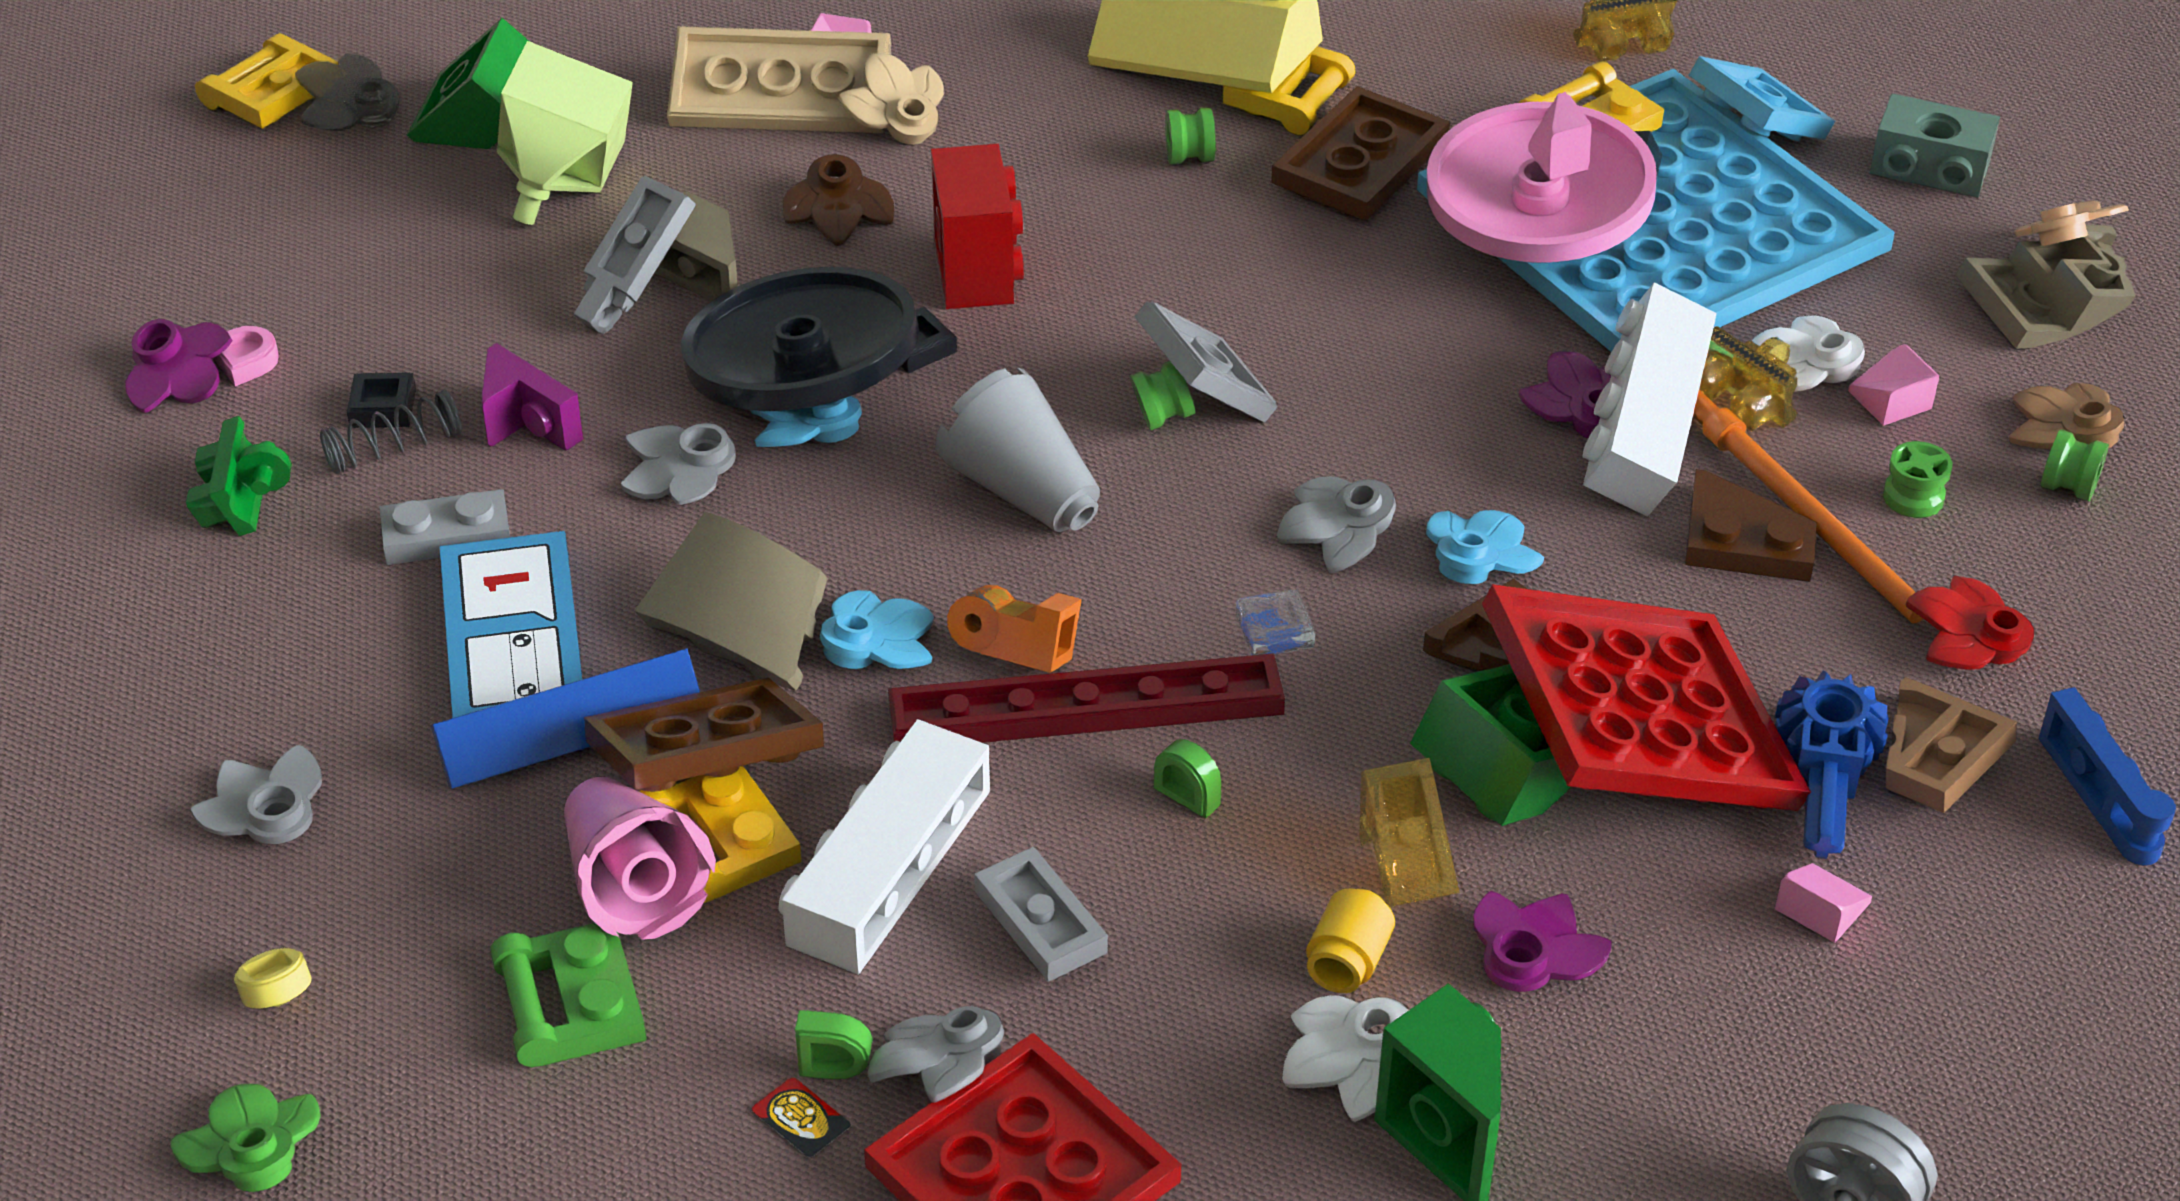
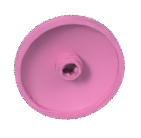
M1553 102L1514 103L1477 113L1458 123L1444 134L1432 150L1428 160L1427 198L1431 211L1441 226L1453 237L1478 251L1521 262L1545 263L1575 260L1598 254L1620 244L1634 234L1646 221L1655 200L1657 173L1654 157L1643 139L1627 125L1602 112L1578 106L1591 123L1590 163L1588 170L1549 180L1528 151V144Z

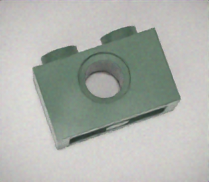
M1891 93L1878 129L1869 174L1979 198L1990 164L2001 116Z

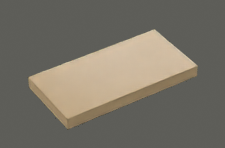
M678 26L667 110L669 126L883 133L884 128L865 127L850 116L842 107L839 95L844 91L866 86L864 77L866 59L868 55L873 53L890 55V33Z

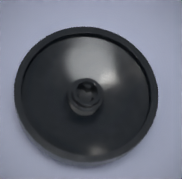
M812 267L768 275L740 285L717 297L702 308L689 322L682 336L681 351L689 381L695 389L707 398L730 407L747 410H794L838 401L864 391L884 380L895 372L912 354L917 344L919 327L913 299L903 286L889 277L856 268Z

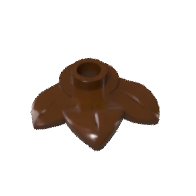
M830 154L816 159L808 169L807 178L795 184L786 192L783 199V216L787 224H796L813 219L819 231L836 246H841L855 231L862 218L877 224H892L894 219V202L890 192L882 183L862 176L861 168L854 160L844 155Z

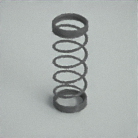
M447 390L436 393L435 404L430 399L424 396L421 397L417 405L418 421L406 406L398 404L394 412L395 429L382 413L374 412L371 418L372 438L360 421L351 419L347 431L348 445L333 426L326 427L325 429L322 428L320 430V440L331 470L335 474H339L346 469L344 457L335 435L342 443L353 467L357 468L358 466L352 441L353 423L360 427L376 459L380 461L381 456L375 430L376 416H380L384 420L400 452L403 453L404 448L398 420L400 408L407 412L423 444L427 445L421 412L423 401H426L436 413L446 437L450 438L451 435L454 437L456 434L460 435L462 424L453 397Z

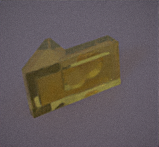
M1430 758L1362 771L1359 839L1361 846L1372 844L1374 846L1385 900L1389 908L1460 893Z

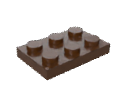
M1356 86L1272 165L1271 183L1295 192L1299 196L1310 198L1338 209L1347 215L1366 221L1429 159L1437 142L1450 130V121Z
M769 677L584 717L586 742L635 790L662 791L673 787L678 780L700 775L709 777L728 776L735 773L739 766L761 761L773 763L789 762L797 759L800 756V752L824 747L823 722Z

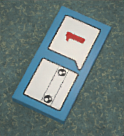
M565 531L440 546L452 718L583 679Z

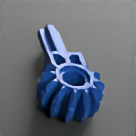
M1824 670L1815 681L1799 676L1791 690L1783 692L1775 712V726L1811 791L1806 798L1803 845L1805 848L1814 851L1815 857L1820 859H1827L1828 854L1840 853L1845 847L1847 798L1855 799L1860 775L1863 776L1867 768L1871 766L1872 761L1878 760L1880 753L1884 752L1888 737L1886 728L1889 720L1887 705L1876 701L1874 686L1858 688L1853 684L1851 674L1843 680L1832 679Z

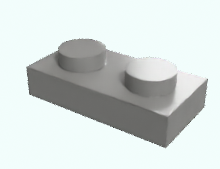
M504 489L470 492L463 495L420 501L411 500L398 504L379 506L383 548L387 565L440 558V546L510 538Z
M1034 846L975 873V893L1047 982L1108 953L1107 933Z

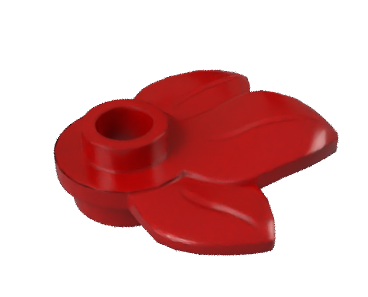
M1953 576L1949 589L1945 587H1927L1911 595L1906 602L1908 609L1940 631L1931 643L1926 655L1927 661L1937 665L1973 670L1981 669L1989 662L2001 665L2009 664L2025 654L2030 649L2034 639V628L2031 622L2019 611L2005 606L2002 598L1994 589L1973 578Z

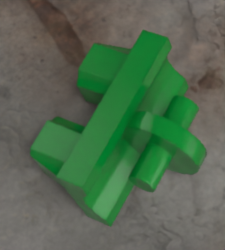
M236 416L222 422L218 442L197 448L194 462L197 473L205 484L189 488L186 505L201 527L207 528L228 521L240 537L256 531L262 496L270 491H276L287 484L290 480L292 463L289 456L282 449L277 448L273 442L263 441L260 444L252 445L244 434L245 423L240 416Z

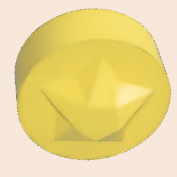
M280 948L266 951L246 961L236 972L234 981L242 1003L249 1008L258 1009L272 1006L279 1007L290 1002L291 999L301 994L310 985L311 975L305 958L300 951L291 948Z

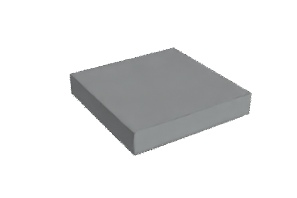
M1147 301L1134 316L1190 386L1264 423L1278 408L1273 397L1222 337L1153 301L1151 303Z

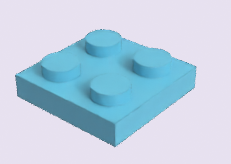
M1699 56L1689 74L1690 77L1706 87L1703 95L1708 100L1727 109L1735 108L1743 114L1740 122L1758 134L1769 136L1771 131H1776L1794 141H1800L1802 136L1825 140L1835 123V120L1761 68Z

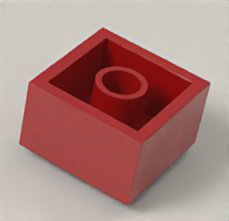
M999 143L931 149L934 243L946 309L1014 304V281L1024 279V266L1021 246H1013L1017 244V235L1023 234L1021 201L1016 200V181L1013 165L1003 166Z

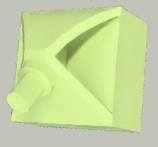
M527 41L501 93L497 153L519 179L516 189L520 192V196L513 214L515 220L533 225L542 200H548L551 191L601 192L625 142L633 82Z

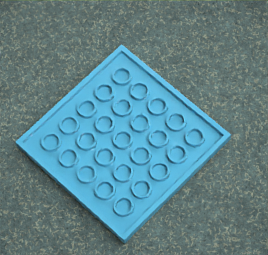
M1673 68L1630 86L1664 108L1662 127L1651 132L1662 153V159L1656 180L1654 204L1642 226L1620 244L1598 254L1580 259L1535 263L1498 258L1612 352L1622 336L1621 333L1615 330L1622 310L1631 299L1639 302L1654 282L1717 313L1713 330L1891 251L1895 232L1766 136L1744 126L1740 122L1741 118L1735 113L1708 100L1703 95L1704 91ZM1427 169L1418 172L1417 191L1426 198Z

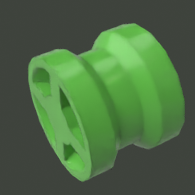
M1211 107L1199 108L1195 114L1185 115L1178 109L1166 111L1165 140L1170 165L1181 164L1186 158H1198L1202 163L1214 162L1216 138Z
M1171 361L1163 363L1160 371L1150 375L1142 371L1130 375L1136 399L1150 431L1162 427L1165 419L1178 415L1186 418L1196 414L1187 383Z
M2060 429L2048 456L2040 486L2052 491L2063 487L2072 490L2078 499L2089 502L2102 472L2109 444L2097 440L2090 444L2076 441L2073 433Z
M1912 441L1898 445L1891 454L1889 464L1891 474L1885 481L1883 491L1885 503L1893 511L1903 516L1924 518L1937 514L1943 508L1946 495L1944 485L1949 481L1953 462L1950 455L1942 448L1922 441Z

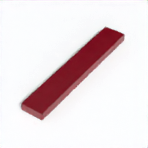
M1274 653L888 688L893 742H901L917 719L984 743L1284 715L1285 696Z

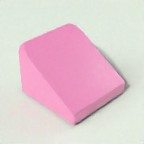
M1811 863L1788 872L1781 880L1775 910L1835 943L1871 903L1872 896Z

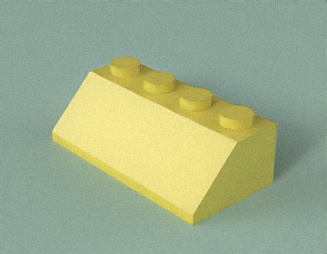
M1102 0L1088 52L1089 65L1272 93L1323 40L1317 0Z

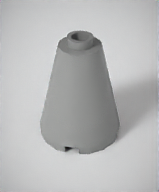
M1004 368L976 382L951 408L958 417L948 431L941 424L937 432L935 449L941 459L951 468L1057 532H1063L1068 529L1075 531L1087 525L1098 511L1099 505L1097 501L1100 495V488L1035 380L1024 369L1017 368L1018 374L1012 375Z

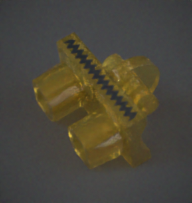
M1590 0V2L1584 3L1581 25L1573 32L1577 47L1590 45L1599 61L1616 60L1624 55L1629 45L1628 39L1639 37L1644 51L1649 54L1666 51L1670 47L1675 35L1670 17L1677 0Z
M1715 326L1712 331L1699 390L1711 401L1725 390L1733 394L1730 410L1745 423L1746 428L1751 432L1770 419L1783 428L1796 419V410L1792 408L1791 401L1797 387V377H1795L1797 371L1787 364L1790 356V346L1778 337H1771L1760 346L1751 340L1744 344L1718 326Z

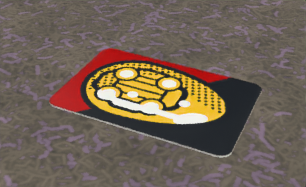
M793 1077L786 1080L752 1107L754 1114L807 1157L815 1156L851 1126L847 1119Z

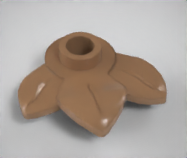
M2073 383L2064 391L2052 386H2035L2022 390L2013 396V404L2029 419L2009 435V442L2020 446L2051 449L2061 429L2073 433L2076 441L2090 444L2097 440L2109 444L2108 448L2117 443L2119 433L2124 428V414L2118 407L2110 404V396L2106 391L2091 384Z

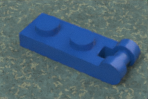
M2075 687L2051 692L2038 738L2120 853L2128 861L2137 865L2145 866L2156 863L2160 859L2165 845L2163 832L2171 826L2176 812L2174 800L2168 794L2153 790L2142 778L2135 761L2124 754L2107 731L2102 717L2096 711H2092Z

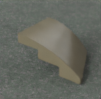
M2086 225L2087 236L2046 246H2041L2040 241H2019L2009 259L1965 258L1955 275L2016 349L2034 348L2073 337L2116 315L2130 306L2136 297L2132 283L2125 275L2127 267L2124 257L2115 255L2113 252L2112 244L2117 234L2113 227L2109 225Z
M704 512L634 612L650 627L688 637L703 653L743 664L757 679L769 677L778 686L796 691L803 679V674L797 666L802 643L813 638L817 622L815 611L822 602L827 577L811 563L760 533L724 517Z

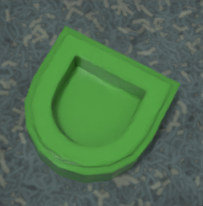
M1177 739L1156 757L1154 763V789L1204 818L1211 815L1221 805L1222 782L1220 771L1211 756L1199 745L1186 739Z
M799 1010L795 1027L799 1076L847 1079L859 1075L867 1068L873 1038L870 1030L861 1021L839 1013Z

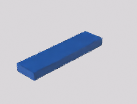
M687 648L431 724L430 726L449 789H453L591 747L586 742L584 717L699 693L700 689Z

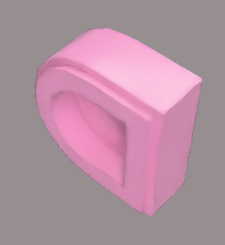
M242 326L227 331L233 340L232 343L221 354L212 358L234 386H238L271 371L278 363L279 354L276 340L270 331L257 326Z

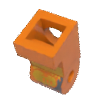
M985 585L956 600L949 609L947 627L951 637L957 644L968 650L1052 673L1072 659L1082 599L1056 593L1036 605L1014 599L1006 589L998 585Z

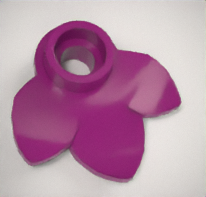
M155 319L142 325L132 338V357L136 365L125 382L126 393L131 403L137 410L148 413L170 395L178 402L190 404L201 402L211 397L220 381L218 369L213 363L212 358L228 348L233 341L231 336L220 325L211 322H202L182 328L170 320Z
M1570 351L1555 352L1549 356L1547 361V377L1549 381L1519 390L1518 396L1538 416L1553 422H1573L1574 429L1581 436L1589 438L1600 420V417L1594 414L1596 402L1604 387L1610 382L1611 375L1605 372V366L1599 369L1590 358L1580 353Z
M1490 891L1482 898L1474 910L1473 928L1479 939L1486 946L1483 956L1485 973L1495 984L1510 991H1533L1544 986L1550 979H1583L1599 970L1608 960L1611 952V940L1593 934H1577L1576 917L1571 900L1567 894L1562 893L1519 909L1503 895Z

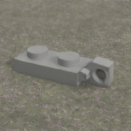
M645 175L641 177L583 270L588 275L583 288L587 293L575 310L574 316L584 325L601 334L609 331L621 317L622 310L628 312L634 305V301L637 302L696 204L685 194Z

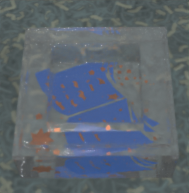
M1298 589L1236 599V617L1251 655L1279 654L1314 648L1315 629Z

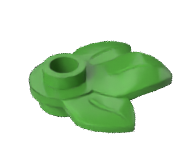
M261 1084L234 1085L221 1092L212 1101L208 1110L210 1123L200 1128L177 1134L171 1140V1148L175 1159L182 1167L191 1172L207 1173L221 1171L226 1178L232 1180L234 1185L242 1191L257 1192L266 1190L279 1184L289 1175L292 1169L291 1159L295 1152L294 1144L315 1130L321 1116L320 1108L312 1094L299 1095L277 1103L271 1091Z

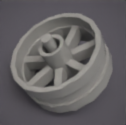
M1852 1103L1826 1106L1813 1117L1806 1128L1804 1138L1797 1143L1790 1154L1786 1170L1791 1189L1799 1201H1928L1934 1191L1938 1177L1933 1156L1918 1135L1898 1119L1873 1107Z

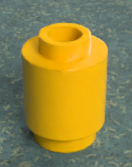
M1354 888L1342 889L1332 895L1306 948L1308 958L1307 970L1311 978L1318 985L1335 993H1351L1359 985L1366 983L1371 978L1395 927L1393 912L1381 897L1372 891Z

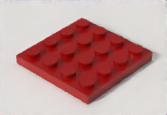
M1494 584L1490 587L1482 602V606L1567 786L1586 790L1598 789L1635 793L1643 796L1654 795L1691 799L1699 802L1746 805L1755 808H1774L1799 811L1811 791L1714 614Z

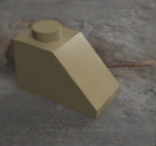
M685 191L682 194L687 195L696 206L654 273L713 301L722 294L738 287L730 214L728 210Z

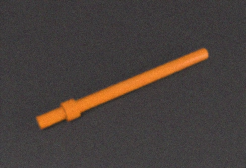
M1699 390L1693 417L1703 426V435L1719 450H1729L1792 511L1817 522L1816 533L1912 624L1923 620V618L1906 607L1907 599L1916 592L1746 434V425L1730 409H1720Z

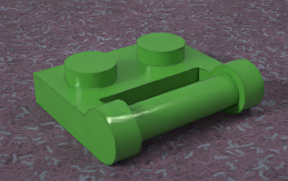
M596 923L532 938L521 933H508L500 936L491 945L490 954L496 973L504 976L517 1027V1031L513 1036V1045L516 1057L522 1065L539 1067L647 1041L643 1016L620 937L608 934ZM551 968L567 1024L555 1027L545 1022L533 977L534 972Z

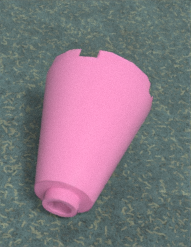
M608 777L588 779L579 784L570 793L565 803L564 818L577 892L585 912L606 933L619 937L618 932L620 934L638 935L641 940L655 939L680 928L701 909L708 895L704 889L710 870L713 873L715 871L716 859L709 838L693 819Z

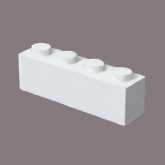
M1655 282L1639 302L1631 299L1626 304L1615 328L1617 332L1622 334L1621 339L1613 348L1605 366V372L1611 375L1610 382L1602 390L1594 408V414L1600 417L1599 424L1592 431L1583 450V458L1589 460L1583 486L1647 517L1675 486L1679 476L1717 313Z
M918 719L901 742L894 741L886 751L882 766L868 785H861L854 793L848 812L834 830L828 829L821 836L810 863L800 876L793 875L785 884L779 899V912L783 915L786 946L859 975L989 794V745Z

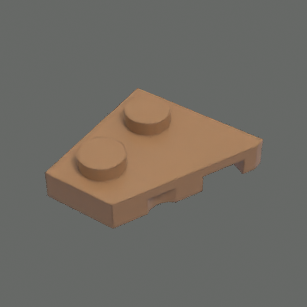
M1905 677L1899 686V703L1897 715L1894 716L1892 745L1889 747L1886 764L1885 788L1945 813L2016 742L2017 721Z

